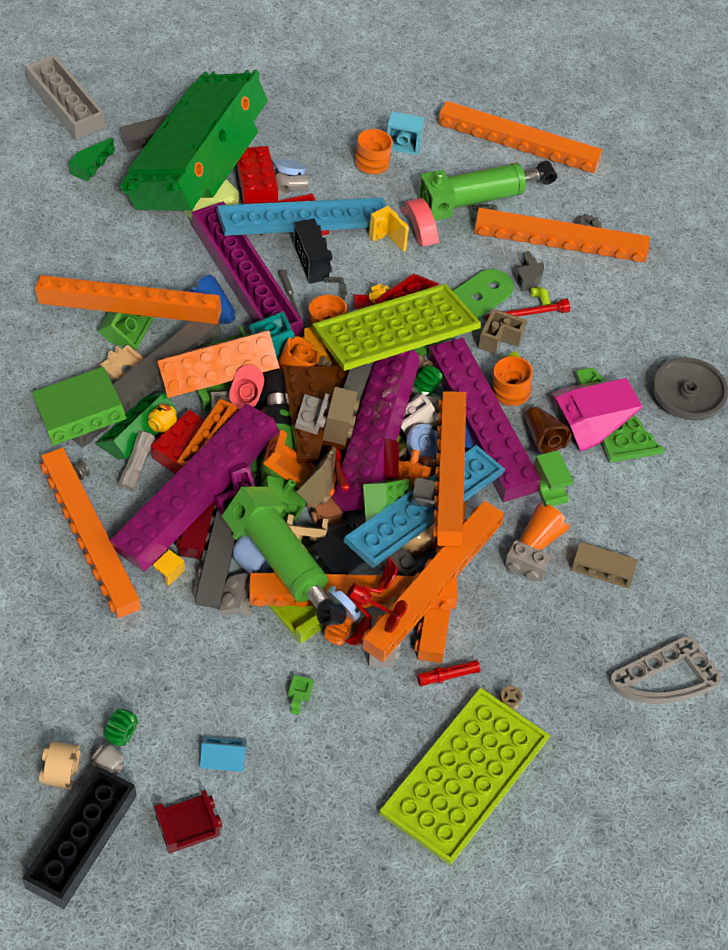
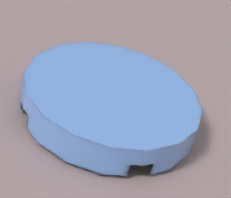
M274 159L272 163L274 170L278 168L279 172L288 175H298V172L300 175H303L306 171L305 165L292 160Z
M417 424L409 430L407 448L410 455L413 449L420 451L419 459H422V456L435 458L434 456L438 452L437 439L439 437L437 431H434L430 424Z
M331 586L326 591L329 598L335 604L343 605L346 610V616L356 621L361 616L360 611L355 612V604L342 591L338 590L336 592V587Z

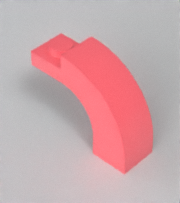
M423 198L405 201V205L400 206L401 212L410 217L415 229L417 244L426 246L439 243L435 220L426 201Z

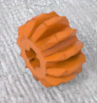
M346 616L343 624L327 626L324 631V638L335 645H343L350 636L355 621Z

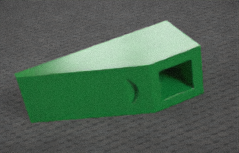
M108 138L77 152L68 162L70 175L85 181L94 177L99 167L103 166L106 159L112 156L115 151L113 138Z

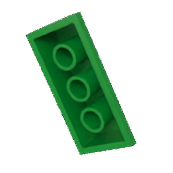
M165 392L148 395L125 414V420L115 423L95 444L118 460H128L139 431L152 435L158 433L151 429L148 424L149 413L160 404L170 405L176 411L177 409Z

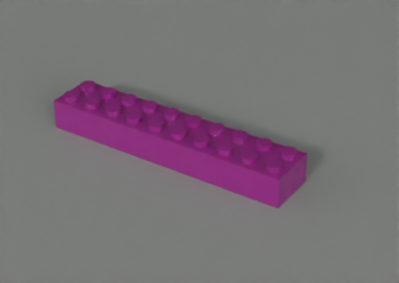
M224 201L193 211V229L253 323L284 311L294 336L302 337V319L247 236L224 235L216 211L217 206L226 205Z
M462 337L429 346L428 360L433 363L432 367L437 368L442 373L443 378L440 384L444 392H466V424L473 445H477L505 469L503 474L492 482L502 502L538 492L541 479L465 339Z
M414 349L374 361L342 464L349 490L343 491L339 481H337L333 494L334 500L342 511L365 510L363 484L386 480L384 478V439H393L395 441L398 439L420 359Z
M246 403L109 540L116 552L145 572L213 503L214 498L220 495L232 483L229 469L239 464H247L249 466L269 445V441L279 432L274 419Z

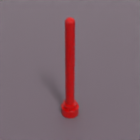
M568 298L560 299L556 304L505 311L504 313L516 317L551 311L568 313L570 312V302ZM487 314L485 316L486 321L488 320L490 314Z
M336 448L334 470L341 489L348 491L349 485L340 463L342 455L340 450Z

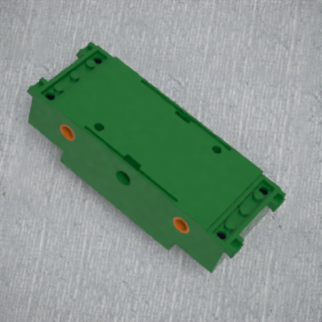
M257 69L252 73L249 70H245L244 73L216 74L215 71H212L210 74L203 72L196 82L189 86L129 167L128 174L121 182V192L128 195L135 210L192 211L200 198H213L258 133L254 120H256L268 99L259 81L260 73H258Z

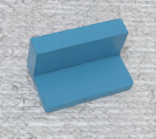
M204 736L201 746L200 768L242 772L244 770L247 740Z

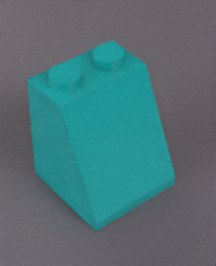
M284 311L249 325L252 334L269 329L277 361H279L286 341L290 337L291 339L295 337Z

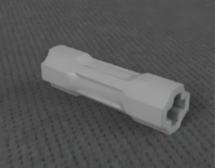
M144 431L138 432L131 456L118 483L121 488L135 491L141 470L151 450V445L155 440L152 434Z

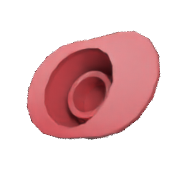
M249 364L244 365L235 374L229 397L231 403L238 409H241L246 403L254 407L260 398L264 386V376L258 367Z

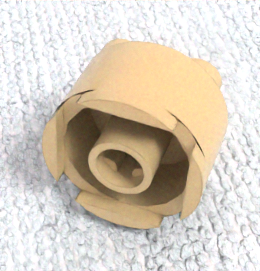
M58 741L49 742L48 748H44L42 761H45V767L41 769L39 782L47 786L72 789L75 781L70 780L75 775V772L78 771L80 762V750L78 749L80 745Z

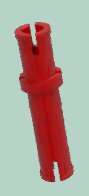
M476 659L445 668L436 667L432 671L418 673L417 681L420 687L433 683L441 684L449 679L480 673V665Z

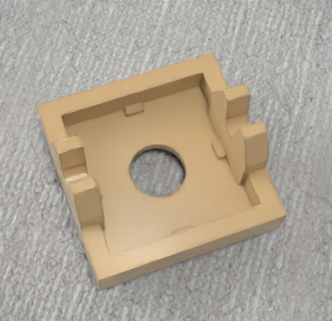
M129 345L123 349L116 346L115 352L109 351L107 360L100 364V368L104 367L108 376L114 382H117L126 374L121 371L123 366H131L133 369L144 358Z
M288 514L287 524L298 539H302L303 536H310V540L321 541L327 537L329 519L323 518L322 528L293 525L294 515Z

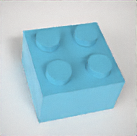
M391 112L387 134L393 140V151L414 155L419 154L423 136L424 117Z

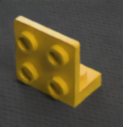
M389 206L372 213L369 238L375 241L383 239L388 235L403 252L406 251L408 225Z

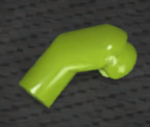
M536 286L530 289V295L540 298L542 306L551 304L548 291L545 288Z

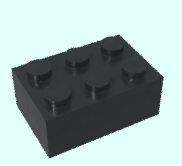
M315 218L294 222V248L308 283L312 284L329 280V275L332 273L330 261L333 258L331 251L327 249L326 238L322 237L321 226L317 225Z

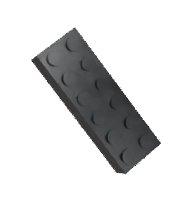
M96 766L23 876L22 880L25 889L65 909L137 797L135 785Z

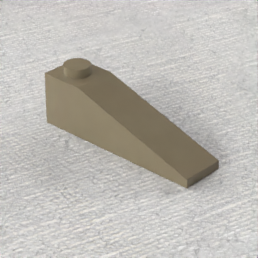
M334 446L321 458L297 491L313 508L319 503L325 504L331 497L329 492L333 488L336 448Z

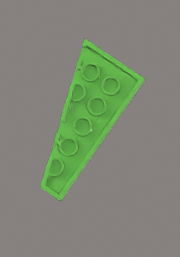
M595 368L576 370L575 373L579 385L605 381ZM635 415L602 441L609 463L663 454L665 450L654 441V436L651 433H647L642 427L641 421Z

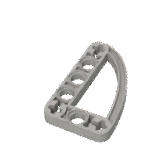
M682 637L612 673L610 685L619 695L629 700L647 704H665L691 699L716 689L720 684L721 675L693 638ZM684 644H685L686 646H689V645L691 646L690 649H689V648H685V649H683V650L681 651V653H680V650L683 648ZM668 651L673 652L676 658L669 659L665 653ZM695 659H700V660H702L703 663H704V666H703V667H698V666H696V665L694 664V660H695ZM649 660H655V661H657L658 664H659V667H656V668L651 667V666L648 664V661H649ZM683 660L701 682L685 689L670 692H644L630 688ZM637 668L642 672V675L635 676L631 670ZM708 676H709L710 678H713V677H714V678H715V681H714V682H713L712 680L708 681V680H707ZM616 678H618L619 680L625 678L623 684L621 682H616Z

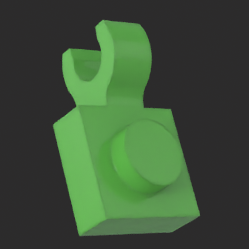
M297 675L293 676L288 692V697L293 698L290 713L299 715L302 700L309 702L314 686L313 679Z

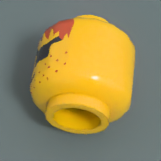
M158 405L148 415V424L155 432H166L177 421L176 410L170 405Z

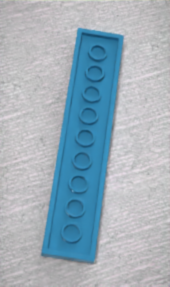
M384 198L219 205L216 211L224 235L228 236L294 232V222L315 218L317 225L321 226V230L370 228L371 214L386 207Z
M477 445L465 453L464 502L501 476L505 470ZM435 473L427 480L435 481L436 483V481H439L440 479H436ZM435 487L432 501H435V495H439V493H435ZM411 490L345 536L343 542L374 568L388 558V556L435 524L434 510H438V507H435V504L431 508L412 505L413 490Z

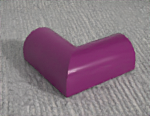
M247 464L235 465L229 469L234 489L214 498L217 510L221 515L224 514L241 487H255L250 466Z

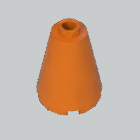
M295 336L293 339L290 337L285 343L278 361L279 368L277 369L282 370L283 366H316L320 359L319 353L312 349L313 345L306 339Z
M540 502L536 506L519 542L540 551L570 528V524L566 525L564 522L566 519L564 515L549 504L546 507L542 506L544 502Z

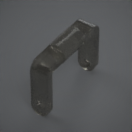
M471 205V222L475 220L473 211H478L479 208L498 211L497 205Z
M324 278V283H340V298L345 301L347 286L344 283V278Z

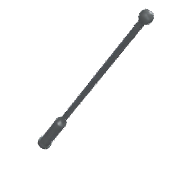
M280 270L278 274L281 277L286 294L290 297L294 309L300 316L293 297L294 292L287 276L288 273L286 270Z

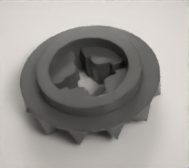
M579 215L575 220V224L585 225L587 223L588 225L586 226L602 228V222L599 221L598 217H593V215Z

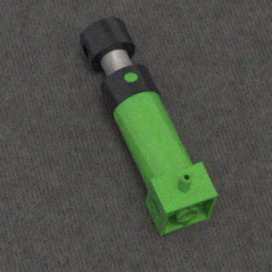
M273 369L263 373L264 386L259 398L260 403L265 406L261 412L274 419L279 431L282 429L287 433L285 444L296 451L282 370ZM267 446L260 453V487L272 488L285 505V508L280 513L281 517L287 523L288 514L294 515V523L305 508L306 500L297 493L299 488L295 486L296 482L290 479L287 481L263 464Z

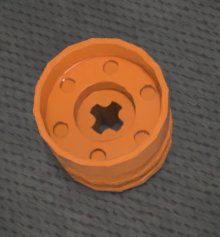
M367 129L361 132L357 140L356 167L367 174H381L385 172L389 167L393 140L391 136L379 129Z
M327 294L314 298L309 304V326L312 327L313 323L346 314L347 305L345 301L338 296Z
M508 356L500 359L495 364L492 390L498 402L507 406H519L530 398L533 370L530 363L521 357Z

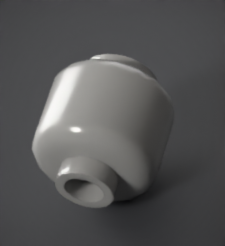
M111 744L101 745L91 758L94 760L92 763L93 768L99 766L116 776L125 767L122 764L124 755Z

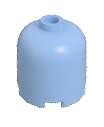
M241 536L235 541L233 558L249 575L250 573L274 572L248 536Z

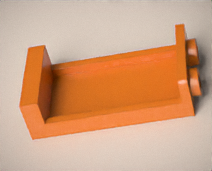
M281 429L269 441L263 464L287 481L290 479L296 482L295 486L300 488L316 465L313 463H298L296 451L285 444L287 433ZM334 470L333 488H332L331 491L329 492V495H330V496H332V495L334 494V492H335L334 484H335L336 481H337V477H336L335 470Z

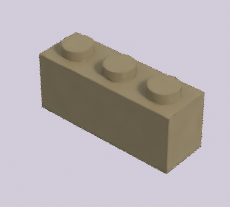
M580 542L571 571L629 589L638 559L615 553L609 549H602L590 543Z

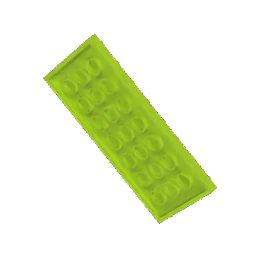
M445 283L316 322L312 326L313 331L345 371L479 329L481 322Z
M480 687L380 809L379 815L451 867L544 747L550 735Z

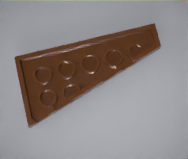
M338 366L282 367V377L298 463H318L326 425L325 421L324 427H319L317 434L294 428L304 395L324 400L325 394H329L328 402H331Z

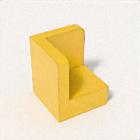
M168 550L153 564L154 569L165 576V584L168 586L185 571L184 560L171 550Z

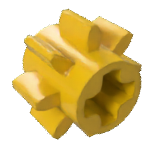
M382 283L371 287L372 291L369 293V298L373 304H376L375 300L390 289L386 285L383 286Z

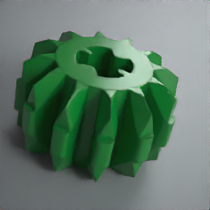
M431 365L424 367L414 380L413 388L418 393L431 396L441 383L442 373Z
M118 708L115 713H112L105 725L103 734L105 739L113 745H126L137 729V716L129 710Z

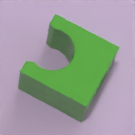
M559 450L536 456L534 468L541 479L538 493L544 502V506L546 507L548 504L556 506L567 503L569 498L564 487L573 485L574 480Z

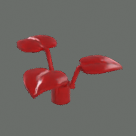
M388 556L386 567L376 589L365 585L362 587L353 583L346 593V596L354 601L355 606L365 615L353 634L345 640L346 643L352 646L362 644L364 633L372 627V615L362 605L366 606L370 603L390 614L384 628L387 633L395 630L400 622V618L403 617L407 610L408 604L404 600L398 601L393 611L371 600L372 595L370 592L382 593L383 589L389 588L397 574V564L391 557Z

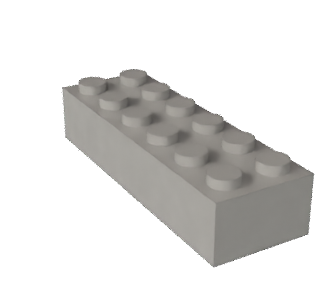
M55 54L25 66L29 84L76 140L106 128L102 109Z

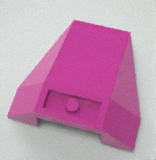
M627 378L567 386L551 393L558 409H561L572 430L573 438L580 452L601 443L643 408Z

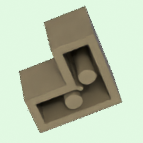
M493 309L482 330L478 348L496 354L501 341L519 347L525 334L527 320Z
M339 387L334 388L323 440L345 445L346 439H351L356 419L353 411L357 412L360 402L356 400L358 392Z

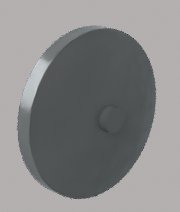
M684 357L670 360L658 369L653 382V392L658 403L667 412L682 419L697 421L711 418L723 409L728 397V385L720 371L711 364L700 359Z

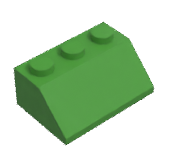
M108 312L98 332L110 343L123 347L129 345L134 350H137L155 317Z
M410 479L384 480L363 484L366 522L412 490Z

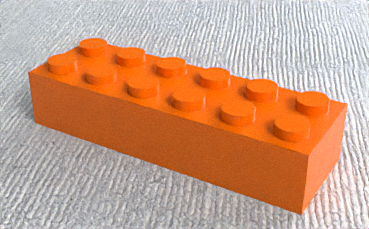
M269 329L158 359L168 398L232 381L237 370L244 365H255L262 372L279 368Z

